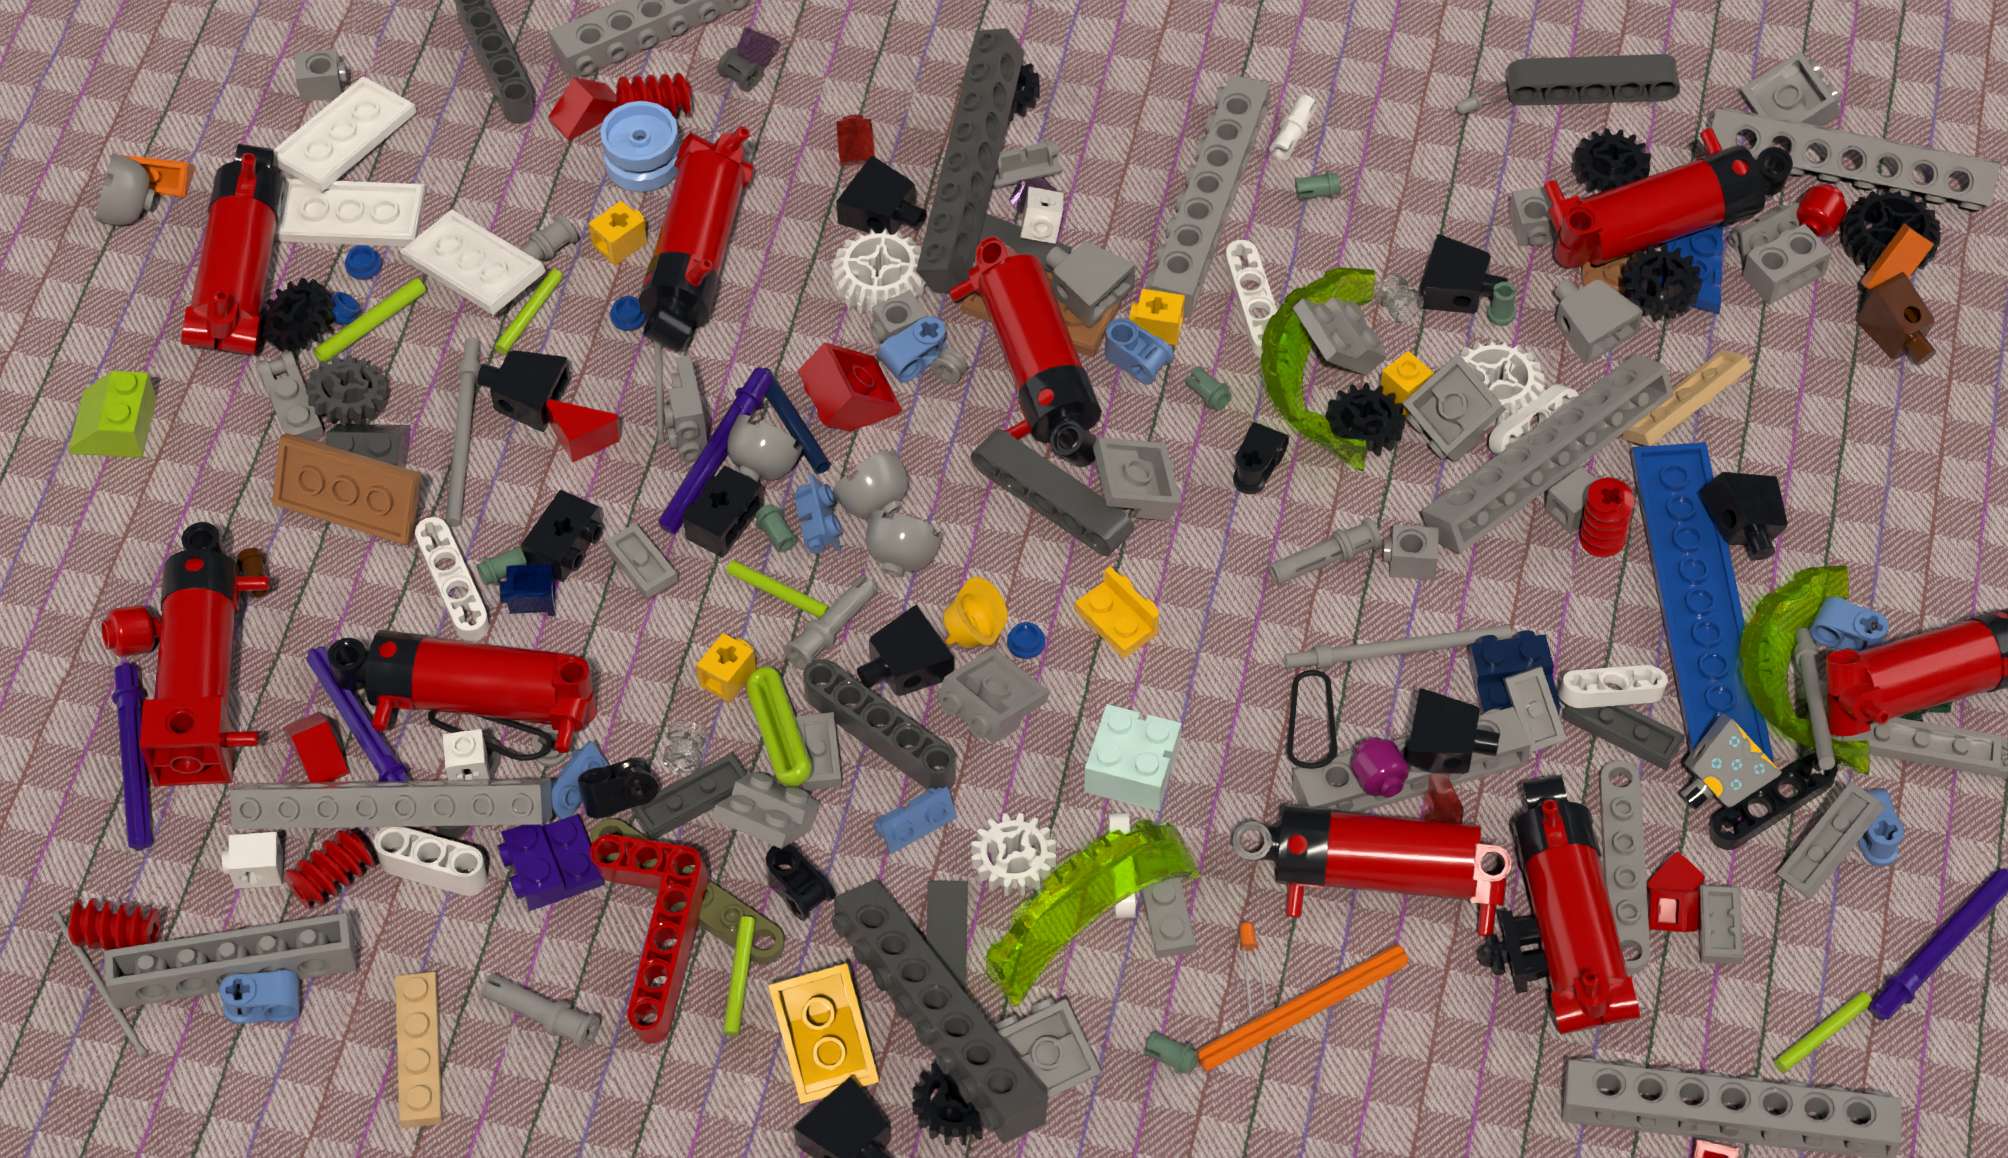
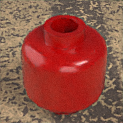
M1828 184L1811 186L1805 191L1799 201L1796 212L1800 226L1805 224L1817 237H1830L1837 231L1846 215L1847 204L1842 192L1836 187Z
M143 605L110 610L107 620H102L101 632L105 648L107 650L112 649L118 657L150 652L153 649L155 638H160L158 617L156 615L151 616L148 609Z

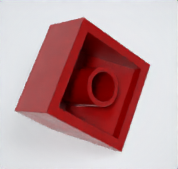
M824 342L798 370L804 383V390L811 397L818 411L817 416L819 420L829 428L834 427L851 432L896 416L902 411L875 356Z

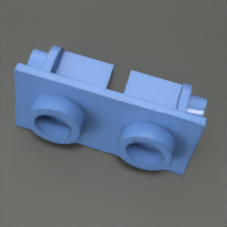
M811 473L809 474L811 485L804 484L798 486L794 494L799 519L804 521L812 517L811 520L800 524L804 545L811 553L822 552L824 546L832 544L837 551H841L838 535L842 534V528L837 517L833 514L831 506L835 504L834 495L828 484H822Z
M588 741L580 750H574L572 758L560 771L559 774L561 776L558 779H554L551 783L552 810L559 820L572 816L583 803L578 784L580 774L589 769L609 765L592 741Z
M947 786L937 789L931 787L924 794L909 801L908 808L903 809L900 806L884 816L880 815L877 817L878 821L873 823V828L879 837L884 836L890 854L957 818Z

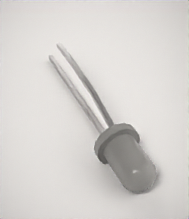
M1508 80L1479 94H1471L1469 98L1457 104V111L1460 114H1466L1472 110H1479L1484 104L1496 102L1510 96V93L1485 102H1482L1479 97L1508 83Z

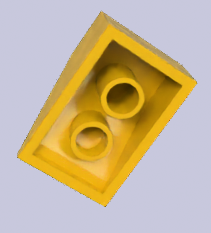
M847 963L768 985L800 1104L828 1097L850 1076L859 1087L879 1082Z

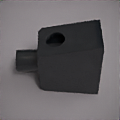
M870 156L836 201L838 224L867 233L872 228L876 234H881L886 228L889 235H894L903 223L919 229L927 215L925 209L916 206L915 184L873 156Z
M1437 234L1421 286L1419 308L1474 314L1478 312L1482 295L1493 297L1494 286L1500 282H1508V278L1489 274L1491 255L1488 252Z
M516 350L508 352L501 368L483 364L477 377L478 385L491 388L493 408L497 412L541 432H545L549 424L546 407L548 399L560 401L571 380L567 357Z
M1721 472L1700 491V494L1723 539L1729 544L1749 545L1755 560L1769 558L1775 553L1772 541L1787 528L1788 524L1777 476Z
M915 605L870 637L868 641L871 661L857 668L858 676L865 687L870 688L885 680L896 696H903L942 683L944 677L954 671V657L921 610Z
M1420 688L1406 760L1410 768L1409 772L1466 774L1470 770L1473 753L1496 757L1500 733L1477 729L1480 709L1477 706Z
M851 1076L793 1127L796 1146L813 1158H891L883 1150L890 1143L889 1127Z

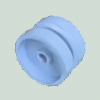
M629 102L613 109L604 118L600 129L606 173L613 183L625 190L645 192L667 185L677 175L678 168L674 167L680 148L676 119L668 109L652 102Z

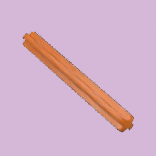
M1393 945L1197 1049V1052H1199L1198 1063L1205 1071H1209L1400 970L1408 964L1406 952L1400 945Z

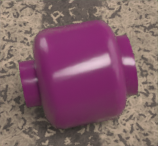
M1378 737L1362 742L1354 751L1355 756L1352 759L1351 769L1365 793L1385 798L1397 795L1404 788L1403 783L1408 778L1410 771L1398 747L1393 741L1381 740Z

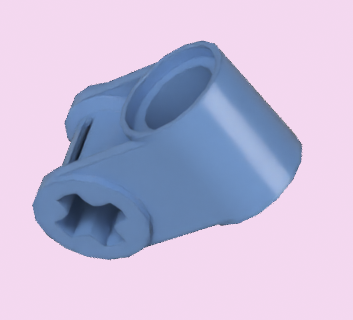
M933 316L923 317L902 332L885 340L879 347L877 356L899 382H908L914 379L920 372L930 367L932 361L938 358V353L941 349L947 348V343L944 340L946 335L945 325L939 318Z
M1114 319L1106 327L1104 350L1106 359L1131 374L1143 384H1152L1160 368L1164 364H1170L1174 359V352L1168 343L1159 337L1153 336L1129 319Z
M1831 596L1824 599L1810 628L1811 637L1823 646L1833 647L1838 650L1850 648L1857 652L1864 650L1862 648L1864 641H1867L1866 649L1885 644L1883 638L1888 633L1889 623L1886 617L1877 611L1868 610L1849 603L1843 598ZM1873 621L1876 623L1874 630L1871 629Z
M1879 788L1867 792L1881 801L1886 808L1860 838L1858 844L1864 858L1869 863L1885 867L1893 864L1897 859L1898 845L1902 841L1904 830L1895 813L1890 795L1885 788Z
M273 970L263 973H237L225 978L220 985L219 992L223 1001L224 1016L234 1024L242 1025L271 1021L288 1022L299 1016V978L293 971ZM237 984H241L242 990H238ZM238 1008L242 1009V1014L238 1013Z

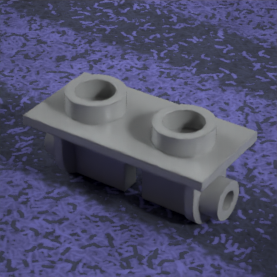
M1046 139L1041 143L1025 146V151L1021 152L1019 148L1000 152L993 180L994 188L1062 172L1056 157L1059 154L1056 141L1049 142Z
M1795 202L1789 206L1778 205L1773 211L1757 218V223L1750 222L1740 228L1732 229L1731 234L1728 236V241L1733 248H1741L1743 262L1746 263V257L1754 247L1758 245L1764 246L1777 239L1782 232L1786 230L1792 231L1800 226L1796 215L1799 203Z

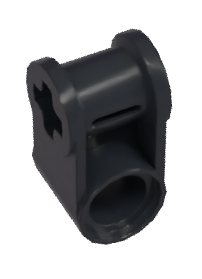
M1257 422L1252 423L1244 442L1235 456L1237 468L1233 475V484L1238 491L1245 494H1256L1262 491L1275 467L1279 465L1286 452L1289 435Z
M628 758L605 767L589 769L578 777L586 815L593 819L609 817L616 812L645 805L655 798L658 791V784L654 776L651 775L647 763L639 758ZM634 767L636 772H632L631 768ZM640 790L642 795L640 796L637 791Z
M788 844L782 849L772 846L768 850L765 857L767 882L798 919L805 921L809 918L810 911L825 900L832 901L835 898V891L827 878L815 869L796 847ZM780 865H789L792 867L790 870L787 871H779L776 869V867Z

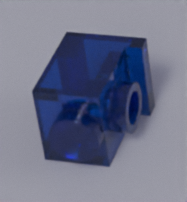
M552 563L506 566V581H500L499 590L501 604L507 603L509 614L547 612L548 616H556V582Z

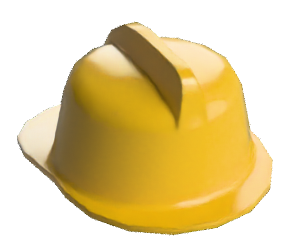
M982 577L970 578L962 586L955 599L945 608L942 618L948 634L944 642L947 645L956 642L964 649H974L981 645L991 646L995 643L1005 628L1008 617L1004 599L990 581Z

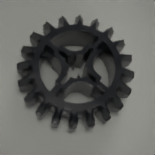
M1886 189L1880 195L1871 191L1867 198L1859 197L1855 205H1851V208L1848 210L1842 227L1843 245L1848 247V256L1856 257L1857 266L1867 264L1868 270H1870L1905 223L1934 244L1917 266L1918 269L1924 270L1925 266L1928 265V261H1932L1935 257L1937 247H1939L1941 241L1940 221L1935 219V210H1926V201H1915L1914 193L1909 197L1902 196L1900 189L1895 194H1890ZM1872 223L1873 228L1867 230L1866 226Z

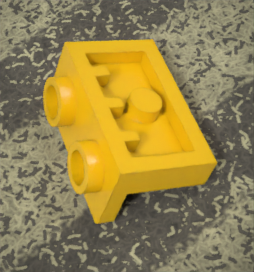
M1110 566L1103 571V582L1074 602V611L1123 659L1158 635L1159 610L1150 599H1144L1134 590L1133 584L1124 574L1119 575Z

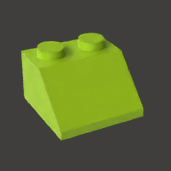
M111 371L83 391L69 446L70 454L143 458L157 399L149 373Z

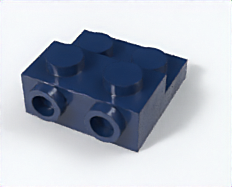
M1524 630L1516 633L1512 639L1498 640L1494 635H1485L1478 638L1475 643L1470 644L1468 664L1481 716L1492 709L1503 710L1512 707L1503 678L1536 666H1542L1559 715L1561 707L1552 675L1554 665L1546 634L1536 635L1534 631Z

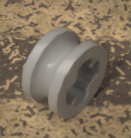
M949 348L941 349L938 353V358H935L931 363L932 372L940 380L949 384H956L961 378V374H964L968 368V364L962 355Z
M552 727L541 729V731L551 737L552 742H556L557 730H552ZM534 735L532 739L534 754L543 750V745L547 744L544 738ZM551 748V752L536 760L543 766H557L567 758L568 752L559 753Z

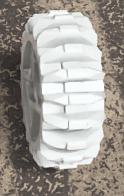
M871 228L867 236L857 232L855 241L846 239L844 248L837 249L836 259L833 260L832 283L837 291L839 300H845L848 309L857 306V310L861 315L867 310L871 311L872 314L873 306L909 290L912 291L916 299L917 297H923L924 286H927V283L916 271L921 246H915L912 237L903 239L900 231L894 235H889L886 228L881 234H876Z
M1490 339L1487 346H1483L1476 341L1473 349L1464 347L1460 354L1507 409L1490 425L1497 426L1512 414H1517L1518 410L1522 407H1530L1528 403L1538 399V396L1545 391L1544 374L1541 373L1540 362H1533L1532 352L1522 354L1520 344L1510 348L1506 340L1501 345H1495L1493 340Z

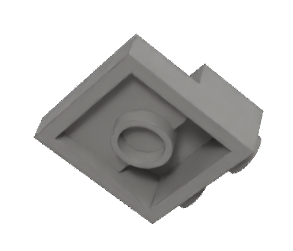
M1801 51L1741 88L1744 97L1756 114L1822 126L1841 114L1838 103L1842 102L1839 93L1832 84L1828 86L1824 84L1821 80L1824 77V73L1815 59L1808 61ZM1778 136L1774 140L1779 144L1788 137Z
M1332 297L1326 304L1321 302L1316 304L1302 298L1293 307V310L1326 361L1367 376L1387 358L1380 337L1373 329L1367 327L1363 311L1353 301L1349 300L1346 302Z
M1459 354L1454 356L1403 402L1404 406L1411 413L1406 417L1407 420L1420 434L1426 431L1433 439L1428 443L1433 451L1442 460L1448 456L1454 462H1457L1483 438L1480 433L1507 410Z
M687 355L676 357L678 372L671 374L673 389H668L670 404L663 405L670 449L677 448L680 462L697 460L707 444L704 412L691 356Z
M1098 437L1093 445L1106 505L1109 507L1133 508L1135 518L1170 520L1180 506L1181 493L1176 487L1173 475L1174 465L1172 459L1169 458L1166 443Z
M992 648L946 675L937 699L940 701V705L946 714L951 716L956 714L968 723L969 730L975 737H985L994 744L1017 730L1022 717L1047 702L1050 691L998 650Z
M754 772L735 781L732 795L715 805L711 819L782 849L812 830L820 802L812 799L802 789L795 787L785 788L778 785L769 775Z
M1051 997L1031 1007L1033 1015L1021 1021L1018 1020L1016 1015H1013L994 1025L996 1033L1048 1099L1102 1073L1066 999L1055 1004Z

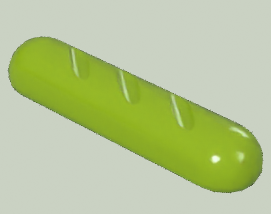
M760 667L752 672L747 679V695L776 778L786 786H800L809 779L812 772L809 754L780 674L772 667Z

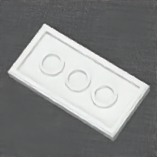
M362 76L274 149L273 165L323 192L416 114L415 104Z
M299 179L284 180L285 194L281 204L280 220L275 231L276 242L406 247L418 237L426 194L424 184L335 181L323 192H320Z
M450 210L400 251L404 261L492 315L497 313L546 272L542 262L454 210Z

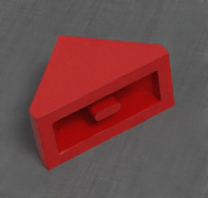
M573 77L548 116L549 121L568 141H571L602 123L604 118L613 109L617 108L616 94L606 83Z
M548 399L546 407L550 427L572 462L620 441L622 434L618 414Z
M319 712L283 727L309 782H332L349 774L329 723Z

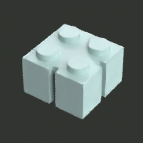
M1106 704L1085 766L1084 792L1160 811L1169 784V776L1172 775L1181 747L1182 723L1152 715H1147L1145 721L1140 719V712Z

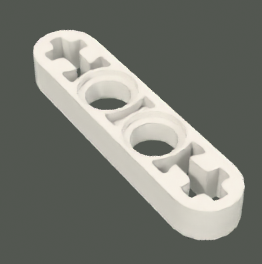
M1233 241L1227 246L1225 265L1251 348L1259 358L1265 360L1278 358L1284 350L1285 333L1258 250L1250 241ZM1237 255H1242L1244 259H1247L1246 268L1242 269L1241 260ZM1252 280L1256 281L1260 287L1256 290H1246L1242 288L1241 284L1244 281ZM1255 308H1262L1268 311L1269 315L1264 318H1255L1249 312ZM1268 330L1269 340L1274 344H1267L1266 340H1263V331Z
M437 517L425 518L418 523L415 529L418 548L456 633L460 638L467 641L479 640L485 636L489 629L486 609L446 522ZM434 532L438 536L440 546L434 548V544L427 534ZM445 558L453 559L456 562L449 570H439L435 567L438 561ZM460 586L468 589L467 595L463 598L453 599L448 596L450 590ZM469 609L473 620L477 624L470 626L465 620L464 611Z

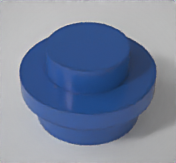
M367 245L353 247L345 259L347 273L356 279L370 278L381 267L379 254Z
M337 292L334 296H331L335 303V306L330 309L334 314V318L331 319L333 322L339 325H349L358 318L357 313L360 311V307L351 296L343 292Z
M624 296L617 299L610 310L611 322L620 330L630 331L637 329L646 320V316L639 307L638 299L632 296Z
M1022 622L1009 632L1007 646L1014 656L1021 659H1031L1040 655L1044 650L1045 636L1037 625L1030 622Z

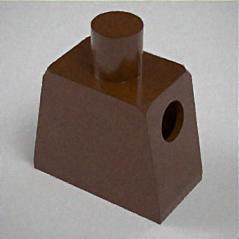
M1901 272L1875 286L1856 322L1891 359H1897L1909 352L1919 365L1928 361L1936 353V350L1926 338L1935 321L1907 275Z

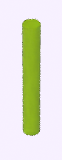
M556 269L549 271L495 344L494 348L498 353L502 355L508 353L563 278L560 271Z
M735 560L730 561L727 566V574L818 618L830 608V606Z
M741 916L739 918L723 1034L728 1036H738L755 926V918L749 916Z
M1864 991L1860 992L1774 1060L1776 1068L1780 1072L1786 1073L1856 1018L1872 1003V998Z

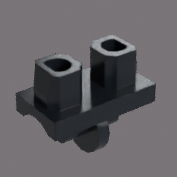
M1512 910L1500 912L1504 943H1499L1497 935L1486 937L1488 946L1479 951V962L1485 967H1493L1494 975L1497 976L1506 973L1504 964L1509 962L1516 994L1528 992L1527 982L1548 977L1547 962L1543 951L1522 954L1521 946L1540 943L1536 917L1514 919Z

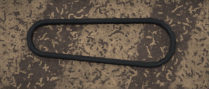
M1308 670L1298 674L1293 681L1287 755L1294 765L1301 768L1315 769L1330 764L1336 757L1338 748L1330 678L1319 670ZM1307 676L1321 677L1325 680L1332 751L1327 759L1316 763L1302 762L1293 755L1298 684L1302 678Z
M430 711L428 713V720L435 727L450 733L462 732L435 720L433 717L439 711ZM477 716L540 736L547 742L545 748L538 753L519 755L485 741L486 748L514 760L531 761L546 755L552 748L551 737L541 730L506 719Z

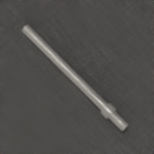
M473 337L465 340L463 360L459 362L458 379L461 383L445 521L450 527H458L461 522L475 382H477L478 373L481 368L478 362L480 342L477 338Z
M1510 625L1335 648H1331L1330 644L1314 646L1312 651L1284 654L1286 669L1316 666L1317 669L1333 667V663L1470 646L1478 638L1485 635H1494L1498 640L1512 639V631Z
M1799 628L1795 632L1797 643L1794 649L1797 665L1802 670L1819 766L1824 770H1829L1834 767L1835 759L1817 670V663L1819 661L1818 649L1812 642L1809 629Z

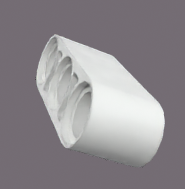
M383 827L375 835L374 844L380 865L385 872L391 875L465 896L477 895L487 885L488 877L482 854L472 846L406 827ZM392 848H401L396 852H388ZM430 858H438L434 862L424 863L426 860ZM465 869H475L470 873H461Z

